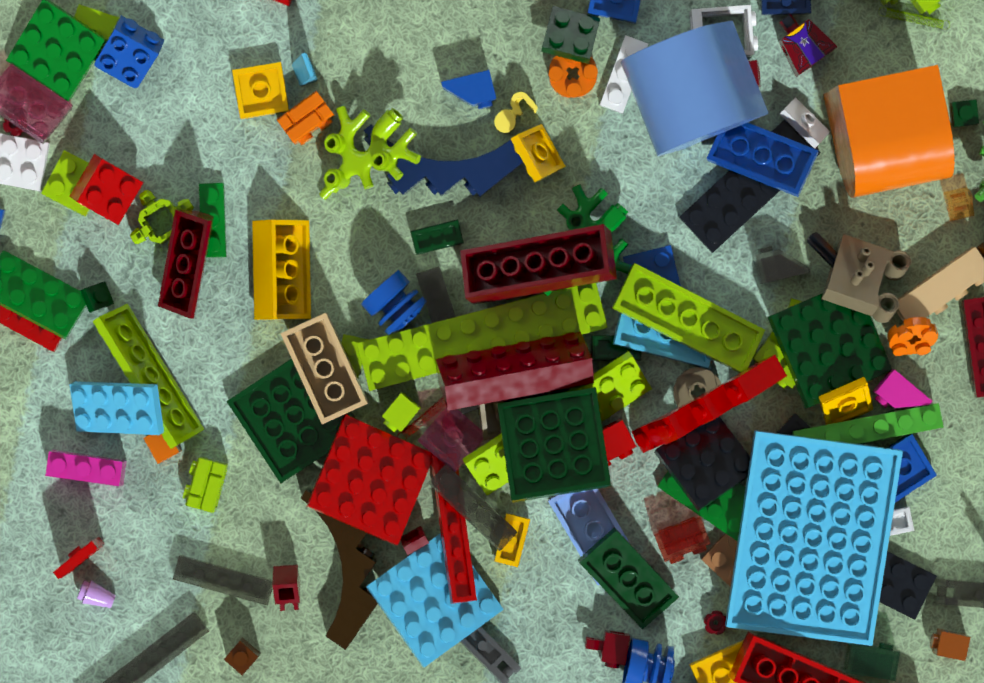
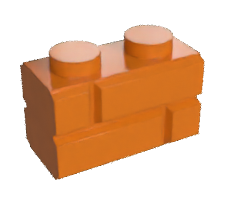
M315 91L276 120L295 145L298 143L304 145L313 138L311 133L320 128L323 131L333 123L331 119L335 115L319 93Z

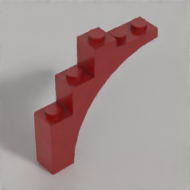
M776 355L770 356L703 395L631 432L643 453L663 444L666 445L678 440L697 427L718 418L733 407L751 400L787 377Z

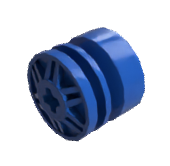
M400 270L391 275L361 303L371 316L380 311L384 313V316L378 322L380 326L388 320L392 322L385 330L388 335L404 328L420 313L423 305L427 302L422 297L414 304L411 299L419 293L417 289L406 295L404 290L410 281Z
M632 638L628 648L622 683H671L675 666L674 647L667 645L664 655H661L662 644L657 643L653 653H649L648 641Z

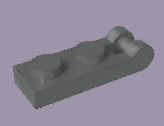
M479 627L460 641L499 683H508L509 677L521 670L519 664L482 627ZM503 661L507 666L501 672L497 666Z

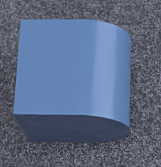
M733 21L709 24L681 33L642 49L621 61L657 156L685 149L769 114Z

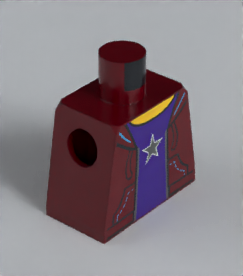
M790 14L779 22L787 34L779 41V44L796 77L837 48L836 44L810 19L799 26Z

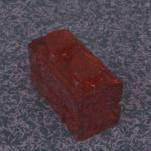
M699 515L653 532L664 562L670 561V564L683 560V555L692 552L693 555L702 553L707 550L706 546L711 544Z

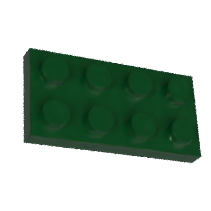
M615 527L578 559L583 568L642 630L679 598L678 594Z

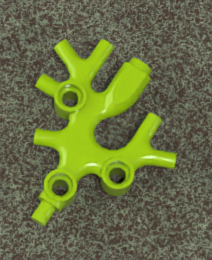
M338 107L336 111L341 124L340 132L338 134H329L324 141V145L328 152L340 154L342 156V163L339 169H329L325 173V187L319 192V195L326 200L332 193H337L340 189L348 187L351 177L354 175L360 176L364 189L373 187L374 185L370 177L372 166L378 171H388L398 181L404 175L397 167L399 158L414 164H418L421 159V155L410 151L407 147L410 141L417 135L416 131L409 128L392 147H389L387 139L402 124L401 120L403 119V116L396 109L392 108L390 111L387 110L374 125L371 133L370 147L366 151L360 152L354 146V135L367 121L370 114L363 109L354 120H351L346 107Z

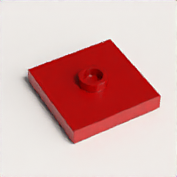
M97 537L82 549L80 546L76 547L68 554L70 559L53 573L58 579L65 577L103 547L104 542L100 537Z

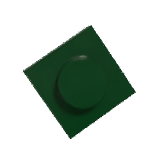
M977 99L951 102L953 127L979 124Z
M105 281L80 290L89 313L114 304Z

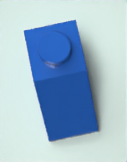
M489 70L441 82L442 88L472 107L478 106V109H485L493 106L492 102L496 101Z

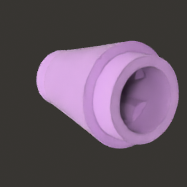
M84 580L77 599L81 600L83 604L111 608L116 595L91 580L90 582Z

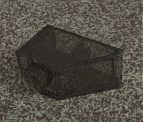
M772 246L758 249L759 254L753 255L759 284L810 273L808 266L780 249L773 251Z

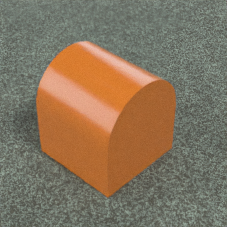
M938 65L838 85L823 94L839 171L845 189L851 198L947 179L953 176L955 166L954 144Z

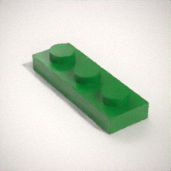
M224 183L199 184L200 212L214 216L206 258L227 257Z

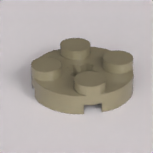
M694 367L687 369L676 378L673 387L674 401L680 407L696 398L695 395H691L695 385H699V388H704L706 393L721 385V381L713 372L705 368Z

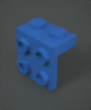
M121 15L112 34L98 55L95 66L130 87L138 88L157 58L164 39L160 38L157 33L139 26L134 20Z

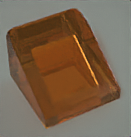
M968 187L944 192L950 221L974 216L972 194Z

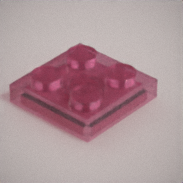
M446 407L417 441L455 473L464 463L462 459L472 453L482 442L483 435L482 430L458 409L448 411Z

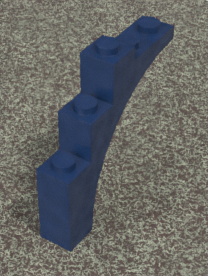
M372 124L364 129V132L367 134L364 140L369 146L374 127ZM387 140V145L392 147L394 144ZM511 140L494 151L476 158L460 161H437L421 157L419 163L414 164L399 158L397 167L404 175L396 181L389 173L387 176L390 181L387 184L395 194L400 192L404 196L422 180L427 178L429 181L425 183L434 195L439 193L442 197L465 178L467 182L464 186L471 195L474 196L477 193L481 197L520 166L523 161L520 155L516 153Z

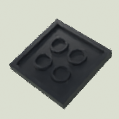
M720 416L697 427L678 440L661 445L654 452L698 512L744 481L748 476L750 456Z

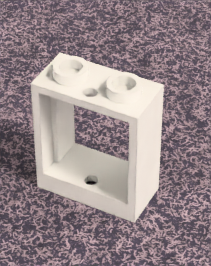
M751 5L691 9L689 12L691 30L703 26V17L742 15L745 54L747 57H752L755 54L754 51L758 50V38L753 36V26H756V13L751 11Z

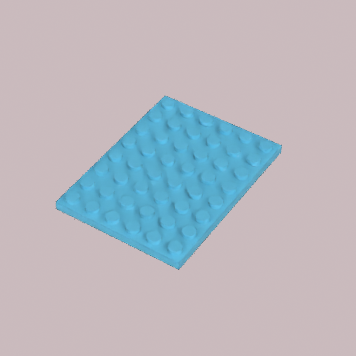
M754 430L725 626L872 646L903 451Z

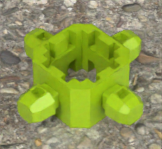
M148 189L139 194V199L142 205H146L147 208L139 213L138 221L142 228H136L131 232L130 237L135 244L146 241V237H149L152 242L160 244L169 242L172 230L158 237L148 223L147 217L165 206L174 217L175 209L192 211L194 209L193 204L189 199H183L175 207L172 201L165 199L155 201L156 197Z

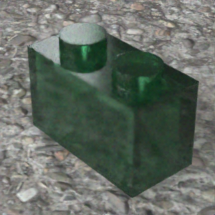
M879 642V646L848 643L843 670L849 674L896 681L900 651L894 649V644Z

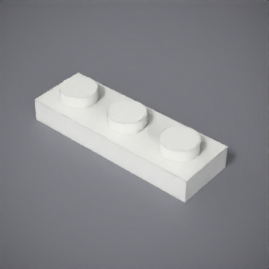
M625 35L600 106L623 114L631 88L621 61L647 48L648 43Z

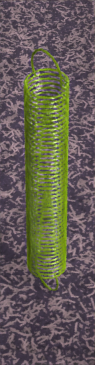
M887 8V12L891 16H893L889 12L892 11L899 18L898 20L902 19L895 12H897L904 19L903 21L908 20H906L901 15L902 13L907 19L909 18L906 16V14L909 15L916 22V24L920 23H918L912 16H914L919 22L921 21L917 17H920L922 21L926 19L931 25L933 24L929 20H931L935 25L937 24L934 22V20L937 21L942 27L943 25L940 22L944 24L943 19H934L933 17H927L925 15L923 17L920 14H911L910 12L906 13L905 11Z

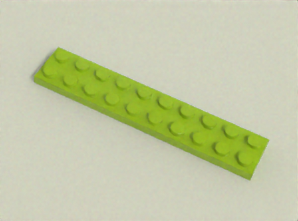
M592 283L552 291L549 296L541 294L357 343L368 389L372 391L436 374V359L447 355H459L474 350L491 349L495 346H507L522 341H534L543 337L565 335L569 332H581L583 335L608 328L597 284Z

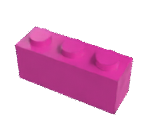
M52 450L48 453L45 476L121 486L124 483L127 460Z

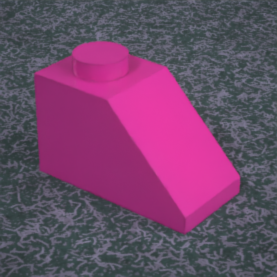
M895 369L888 372L872 391L877 395L874 399L884 408L887 406L892 408L924 406L932 403L931 399Z

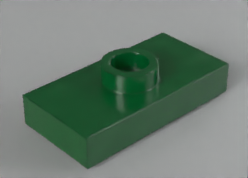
M458 219L410 231L416 255L464 244Z
M614 335L591 336L592 360L614 361L629 351L635 361H641L640 351L613 345Z

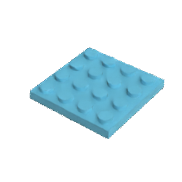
M441 533L431 539L429 544L416 550L366 586L423 668L504 610L473 565L477 600L450 603Z

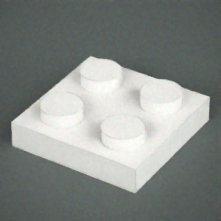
M0 133V184L41 192L50 143Z

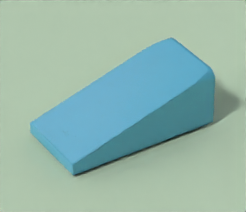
M302 53L293 62L292 67L299 85L305 86L316 82L317 76L307 53Z

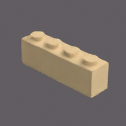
M969 248L898 298L899 307L896 313L901 320L912 317L926 318L933 312L938 315L948 308L946 303L953 298L957 301L969 293L967 289L975 284L977 287L984 283V258L977 248Z

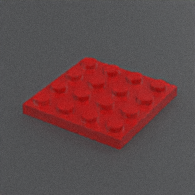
M344 415L306 507L391 544L398 545L432 463L431 456L435 454L353 417Z

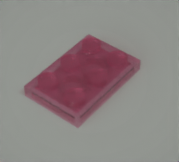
M11 63L0 76V116L44 144L72 110L73 105Z

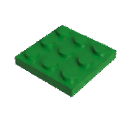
M42 0L6 61L69 102L108 39L50 0Z

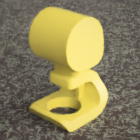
M515 93L510 101L512 109H503L495 117V127L500 133L508 134L514 130L516 117L523 114L519 106V102L522 99L526 101L536 114L537 105L526 93Z

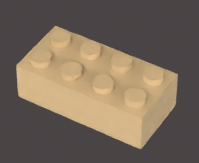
M328 313L319 315L280 333L321 424L369 403Z

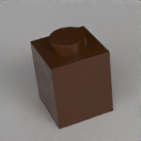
M242 637L224 660L243 676L261 653Z

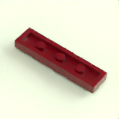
M984 297L962 300L975 398L984 397Z

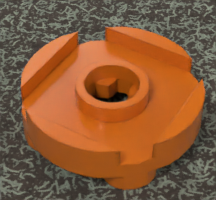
M555 56L550 63L548 76L550 85L556 93L566 98H577L585 96L592 90L597 80L598 70L592 57L589 64ZM569 67L571 69L578 68L577 74L579 78L577 80L575 78L571 80L567 78L569 73L566 70Z
M925 317L903 320L904 325L898 328L894 325L889 330L887 339L895 356L926 355L931 351V346L938 339L935 323L931 324L930 319Z

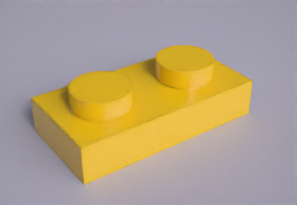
M506 513L494 559L495 562L514 567L519 566L530 523L529 518Z

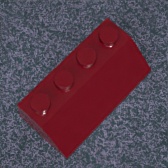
M175 209L158 307L194 319L214 216L199 211Z

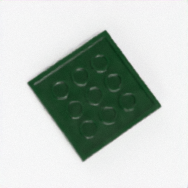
M823 293L767 317L805 408L820 403L819 396L862 377H865L866 381H870L892 370L871 317L821 299Z
M292 358L226 401L280 484L329 452L344 415L357 419L351 411L321 424Z
M596 387L497 404L512 503L612 486Z

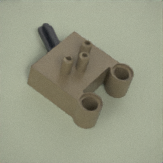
M819 233L811 234L807 239V243L831 266L821 299L872 316L880 323L890 321L899 307V301L892 293L878 295L883 274L890 280H900L911 265L910 256L904 251H892L845 234L842 235L836 250H834ZM893 263L898 264L901 268H897ZM881 305L886 306L889 311L884 310Z

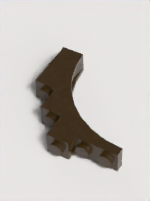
M306 489L301 499L308 503L312 491ZM316 511L328 526L336 542L343 576L341 601L335 619L325 636L346 650L378 604L367 587L361 586L377 560L374 559L375 554L368 548L363 546L360 549L357 547L366 535V532Z

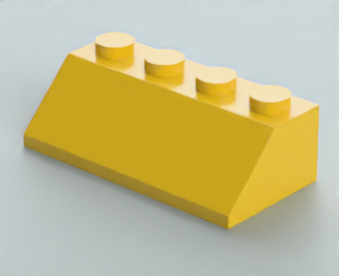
M271 219L252 221L254 320L311 319L309 220Z

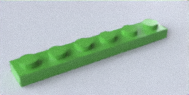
M939 403L796 430L792 431V434L795 436L860 444L943 428L944 426Z

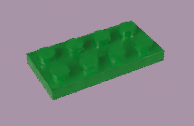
M5 250L0 254V305L66 340L86 307L81 291Z
M667 471L657 486L658 488L738 541L745 486L739 483L698 512Z

